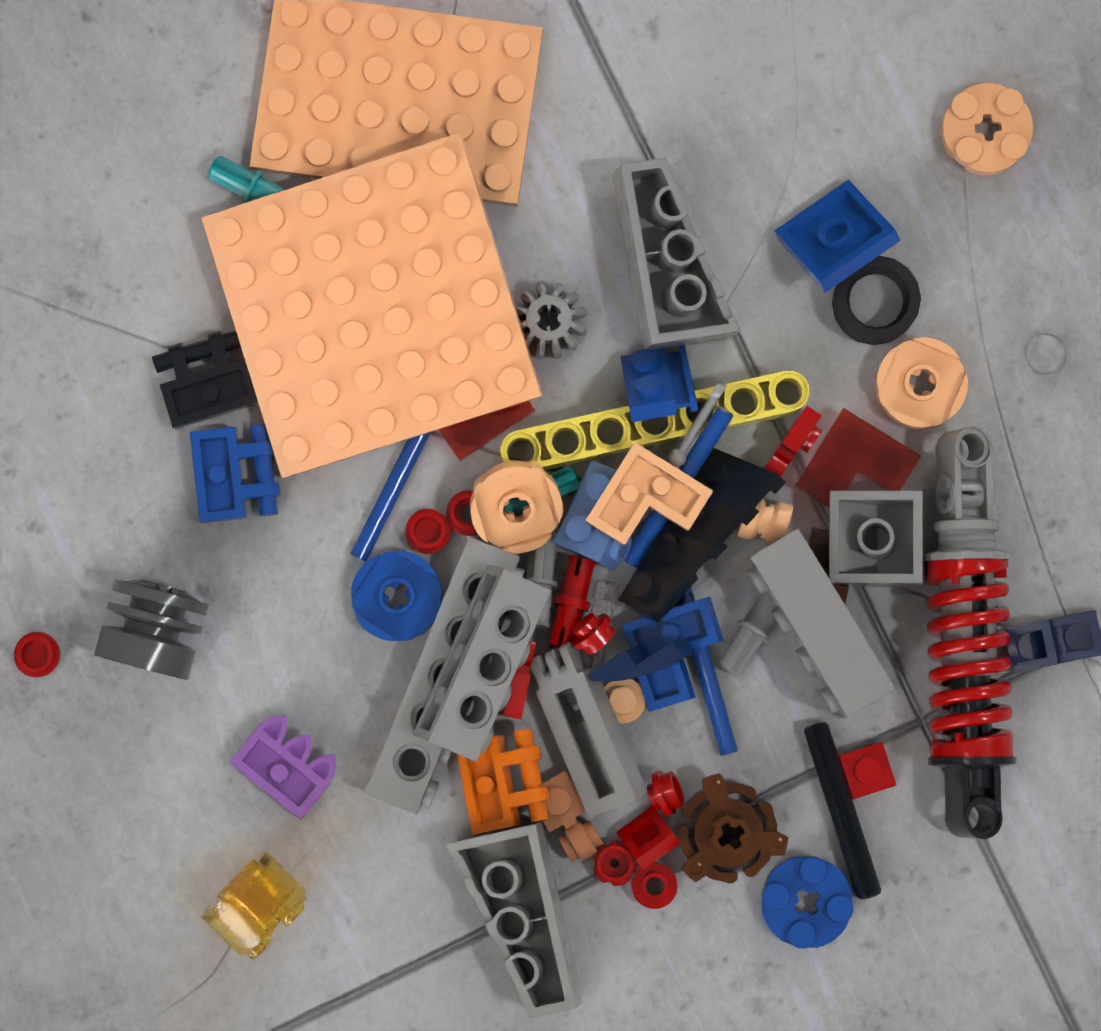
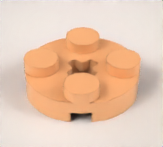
M995 83L976 84L957 94L941 122V139L945 151L952 159L954 157L959 164L964 166L963 169L977 175H995L1008 170L1024 156L1033 136L1031 112L1024 103L1022 95L1015 89L1006 88ZM983 118H990L991 122L997 124L999 131L994 132L990 141L985 140L983 133H976L975 126L980 125Z
M928 337L915 338L897 345L886 354L876 373L875 386L878 404L892 420L902 426L912 429L938 427L959 411L967 395V374L964 372V367L959 361V356L946 343ZM921 371L929 374L928 382L934 385L932 392L924 391L920 396L913 392L914 386L909 383L910 376L918 377Z
M534 461L503 462L487 470L485 474L480 475L474 482V490L470 499L471 519L476 532L485 542L488 543L489 541L509 553H525L541 547L552 537L551 533L557 527L558 521L560 523L563 515V503L557 483L551 475L544 471L539 463ZM514 497L526 500L529 505L523 507V515L515 517L512 511L503 510V507L509 504V499Z

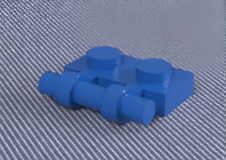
M265 424L250 426L252 443L239 444L236 427L190 432L200 523L247 518L245 500L258 499L260 516L278 515L276 497L281 496L279 482H274L272 457L275 455ZM254 459L256 484L243 485L241 460Z

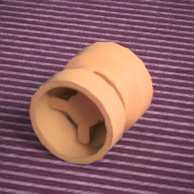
M763 498L755 507L759 513L747 526L741 522L738 527L737 537L751 540L759 534L760 539L765 540L768 546L786 536L793 512V505L779 502L775 505L770 504L768 507L765 506L766 502Z

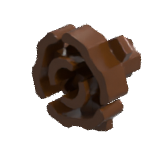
M720 773L702 778V789L695 792L681 808L683 817L689 820L699 804L706 801L710 802L699 813L695 822L694 839L699 849L698 851L688 841V827L686 824H681L676 830L682 852L687 857L681 870L695 883L705 876L728 884L734 883L738 879L737 871H721L714 868L712 864L725 868L737 867L750 861L758 852L755 860L742 868L746 876L754 877L769 862L771 856L785 855L789 837L777 831V822L772 805L766 800L757 802L765 817L763 830L761 819L751 806L741 800L727 798L729 794L741 793L755 800L756 790L750 785L732 781L725 782ZM728 823L733 828L741 826L742 830L738 831L736 838L729 842L726 840L719 843L718 838L723 835L721 829Z

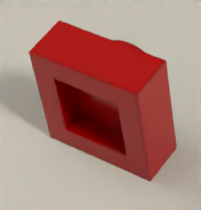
M877 742L838 755L852 799L897 786L883 742Z
M653 806L616 832L642 870L680 844Z

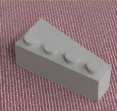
M666 158L620 164L613 174V181L642 350L666 349L680 345L686 346L731 339L741 330L735 316L731 315L724 299L725 293L719 279L715 278L705 255V247L690 221L688 208Z
M799 528L750 557V562L753 565V568L747 571L750 579L761 595L767 591L769 592L777 606L771 610L772 615L785 635L792 631L800 645V648L795 650L808 674L816 672L824 685V688L819 690L833 715L839 712L842 718H848L896 689Z
M543 822L478 835L445 844L464 878L463 882L470 896L474 898L483 916L484 924L491 939H494L505 961L504 965L530 1018L577 1008L583 1001Z

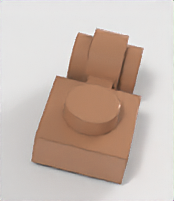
M565 770L542 784L543 787H548L550 801L546 802L549 820L543 821L549 833L564 825L565 835L558 838L571 862L579 858L583 862L598 853L596 848L603 845V842L590 820L584 824H581L580 821L577 822L576 817L586 811L572 779Z

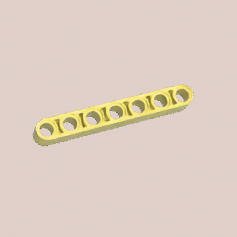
M782 371L725 384L727 387L712 409L711 417L718 406L731 412L734 416L725 429L728 430L791 416L797 413L807 402L810 395L809 384L800 373L795 371ZM783 382L795 385L799 391L798 402L792 405L781 403L775 394L776 386ZM716 386L696 390V401L705 404ZM738 392L750 394L755 401L754 411L748 415H741L735 412L731 406V397ZM629 406L514 431L503 439L500 447L502 462L511 461L508 457L510 446L515 442L524 441L529 443L534 450V456L530 461L539 463L544 470L629 452L634 442L644 448L683 440L693 423L686 415L687 407L678 408L676 415L665 416L667 429L663 433L652 435L643 429L641 421L632 422ZM605 422L617 423L623 431V437L618 443L607 445L599 440L597 436L598 427ZM707 423L703 424L696 437L700 436ZM562 431L573 433L579 442L578 448L569 455L558 453L552 445L553 438Z

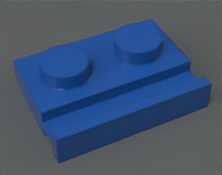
M685 345L678 346L679 351L666 353L665 348L657 350L644 349L633 354L620 356L632 422L676 415L677 409L690 406L691 412L698 411Z

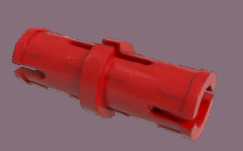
M568 556L561 593L555 595L553 603L557 606L547 645L560 649L561 645L568 642L572 643L576 635L573 633V629L582 620L583 612H588L590 602L586 600L593 570L597 563L593 560L583 557L582 560H579L578 556Z

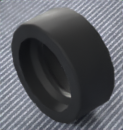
M878 256L835 286L832 298L835 320L843 332L857 342L870 345L890 343L903 335L918 316L921 302L918 281L909 268L896 259ZM873 274L887 276L901 290L903 298L901 312L896 320L886 326L873 327L865 325L851 311L849 302L851 289L857 281L865 276Z

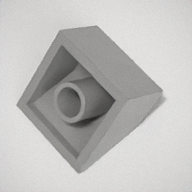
M923 490L830 491L829 579L832 584L867 587H923Z

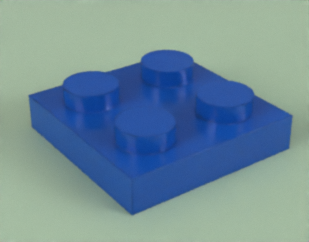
M849 179L774 230L781 244L825 293L900 241L896 229Z

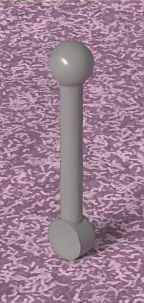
M720 381L717 383L678 449H674L669 453L668 460L671 465L675 467L684 465L686 462L685 453L727 385Z

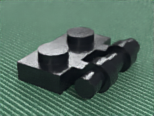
M236 330L222 334L221 331L207 334L208 339L183 346L182 343L168 346L167 352L152 356L157 373L173 368L175 371L176 380L160 384L173 429L176 430L259 404L245 358L231 363L229 360L228 351L241 348ZM213 356L215 368L191 375L189 363Z

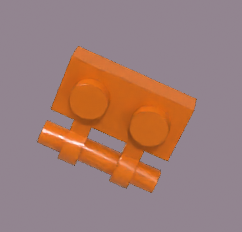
M531 728L513 732L516 750L506 751L504 735L492 736V740L485 752L479 755L477 762L457 754L472 835H482L521 826L518 807L527 805L531 823L549 820L546 802L550 801L548 787H543L538 765V761L542 760L540 746H535ZM520 765L524 791L514 792L510 771L511 766Z

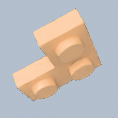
M634 442L585 522L620 544L625 545L646 510L650 507L681 528L689 531L713 491Z

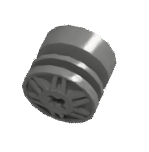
M115 579L112 591L132 596L129 607L108 602L107 609L126 618L124 627L102 626L94 655L144 670L188 680L196 651L177 642L179 633L201 634L203 627L183 622L185 611L206 616L209 604L200 602L184 590L143 579L133 581Z

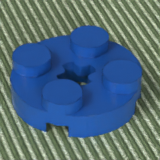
M408 551L385 552L370 558L358 570L351 587L352 607L362 627L377 638L386 641H409L424 634L433 625L442 603V585L435 570L422 557ZM400 583L407 586L405 595L410 599L406 606L398 604L394 609L387 606L389 597L384 594L385 590L389 586L396 589Z
M795 856L782 861L771 870L763 885L761 913L766 925L781 941L797 948H818L829 944L845 930L849 919L852 917V890L845 875L832 863L815 856ZM802 889L808 894L813 892L818 894L819 899L814 903L817 910L812 914H809L806 910L798 913L794 907L799 902L796 894Z

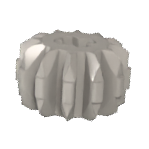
M543 282L537 283L536 289L539 298L535 299L529 292L523 291L520 294V298L529 308L515 306L519 319L525 320L520 323L523 333L528 332L525 336L528 348L534 342L538 343L535 357L542 359L546 346H552L553 357L560 359L562 357L560 343L563 342L572 351H575L578 347L576 340L569 333L579 336L586 334L587 327L573 321L586 317L587 310L585 307L570 309L577 302L578 294L573 291L564 300L561 299L563 290L561 283L554 285L552 295H546V287ZM547 311L548 316H550L551 311L558 314V328L551 331L550 326L547 327V331L541 329L540 314Z

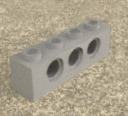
M487 564L413 735L477 762L479 755L485 752L492 740L493 730L491 727L498 711H501L510 699V684L516 670L528 658L530 652L529 640L533 631L547 614L549 607L547 599L551 590L506 569ZM509 611L511 616L510 625L501 633L498 628L499 618L504 612ZM490 653L492 666L486 674L481 675L479 670L480 662L485 655ZM472 696L474 701L473 710L468 716L462 718L460 712L461 705L465 699Z

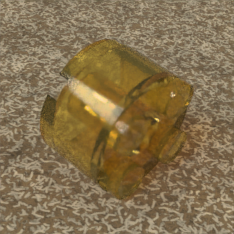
M267 850L260 854L259 863L261 865L254 859L248 863L217 895L221 901L213 909L208 905L200 916L239 956L247 954L252 960L259 956L271 943L272 939L270 936L274 932L273 929L280 922L287 927L305 908L303 903L306 898L303 894L306 889Z

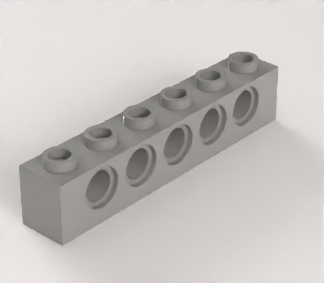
M468 537L364 794L414 814L419 812L421 806L430 807L439 785L438 782L432 780L438 763L447 765L452 752L413 735L418 724V714L425 708L435 685V672L444 664L453 644L452 630L455 625L463 621L471 603L469 598L470 586L473 582L482 578L487 564L506 569L523 577L525 570L518 567L520 562L519 556ZM504 612L499 618L498 628L500 632L508 612ZM490 654L485 655L480 662L479 670L481 675L485 672ZM471 696L465 699L461 705L460 712L462 718L466 717L473 701ZM408 749H417L425 756L426 766L419 775H408L401 768V756Z

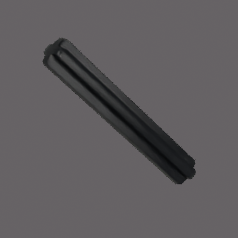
M819 722L807 726L804 729V734L856 896L860 900L875 897L881 893V887L829 725L826 722Z

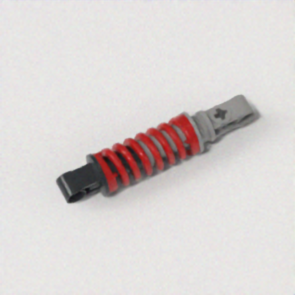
M969 426L944 433L938 439L935 449L937 457L935 497L938 508V521L934 522V533L939 535L937 538L939 545L937 551L924 554L923 561L926 564V582L940 589V592L932 594L926 600L929 610L940 613V617L928 622L927 631L929 634L941 638V642L929 646L928 656L932 660L942 662V666L930 670L928 679L934 685L949 687V690L930 695L929 705L936 710L948 711L950 715L936 717L930 721L929 725L933 733L950 736L951 741L932 739L928 765L944 768L945 823L949 831L961 838L988 839L998 833L1003 822L1000 767L1017 764L1013 750V733L1007 729L992 727V723L1009 720L1013 715L1011 706L991 701V698L1006 696L1012 691V684L1009 681L991 678V676H998V672L1006 671L1011 667V659L1008 656L997 654V647L1007 646L1010 643V634L1007 631L997 630L996 626L997 622L1006 621L1010 617V610L1007 607L996 606V598L1008 595L1009 585L1005 582L995 581V578H1007L1008 561L1011 560V555L1009 552L995 549L994 533L999 531L998 521L994 520L993 509L995 502L992 472L993 444L989 434L977 426ZM961 439L968 446L969 453L967 459L962 456L959 449ZM973 807H975L978 813V822L974 828H972L969 822V814Z

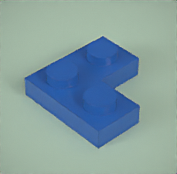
M710 597L672 608L659 623L644 617L622 624L628 647L640 646L646 658L671 642L683 638L688 640L693 650L724 641ZM684 660L668 668L638 677L649 712L696 698Z

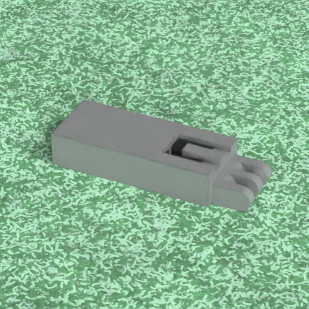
M571 642L561 645L560 652L557 649H552L545 653V658L542 655L534 657L531 669L540 690L536 691V694L588 819L648 795L602 682L593 681L588 674L596 669V667L585 670L578 651ZM570 693L576 704L572 706L573 710L580 709L585 721L578 724L566 698V695Z

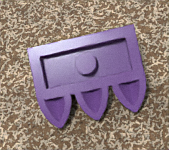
M286 715L273 716L263 721L254 730L229 763L302 820L331 784L330 782L336 769V757L334 754L320 756L307 765L306 762L311 751V736L309 734L300 735L287 741L284 745L281 744L287 730Z

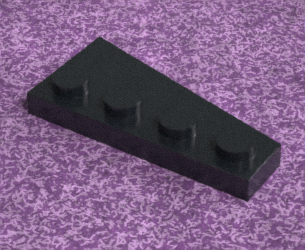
M713 448L694 478L713 491L689 531L668 519L618 601L626 608L659 623L698 580L696 572L700 567L712 558L716 560L728 547L723 542L741 522L747 526L759 513L755 507L770 491L776 494L786 482L778 474Z

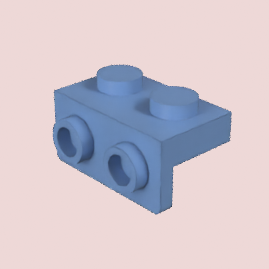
M591 460L553 543L615 571L619 562H623L626 559L632 545V539L630 536L626 544L622 545L585 522L617 471ZM648 507V509L646 510V512H645V514L643 515V517L641 518V520L646 516V514H647V512H648V510H649V507Z

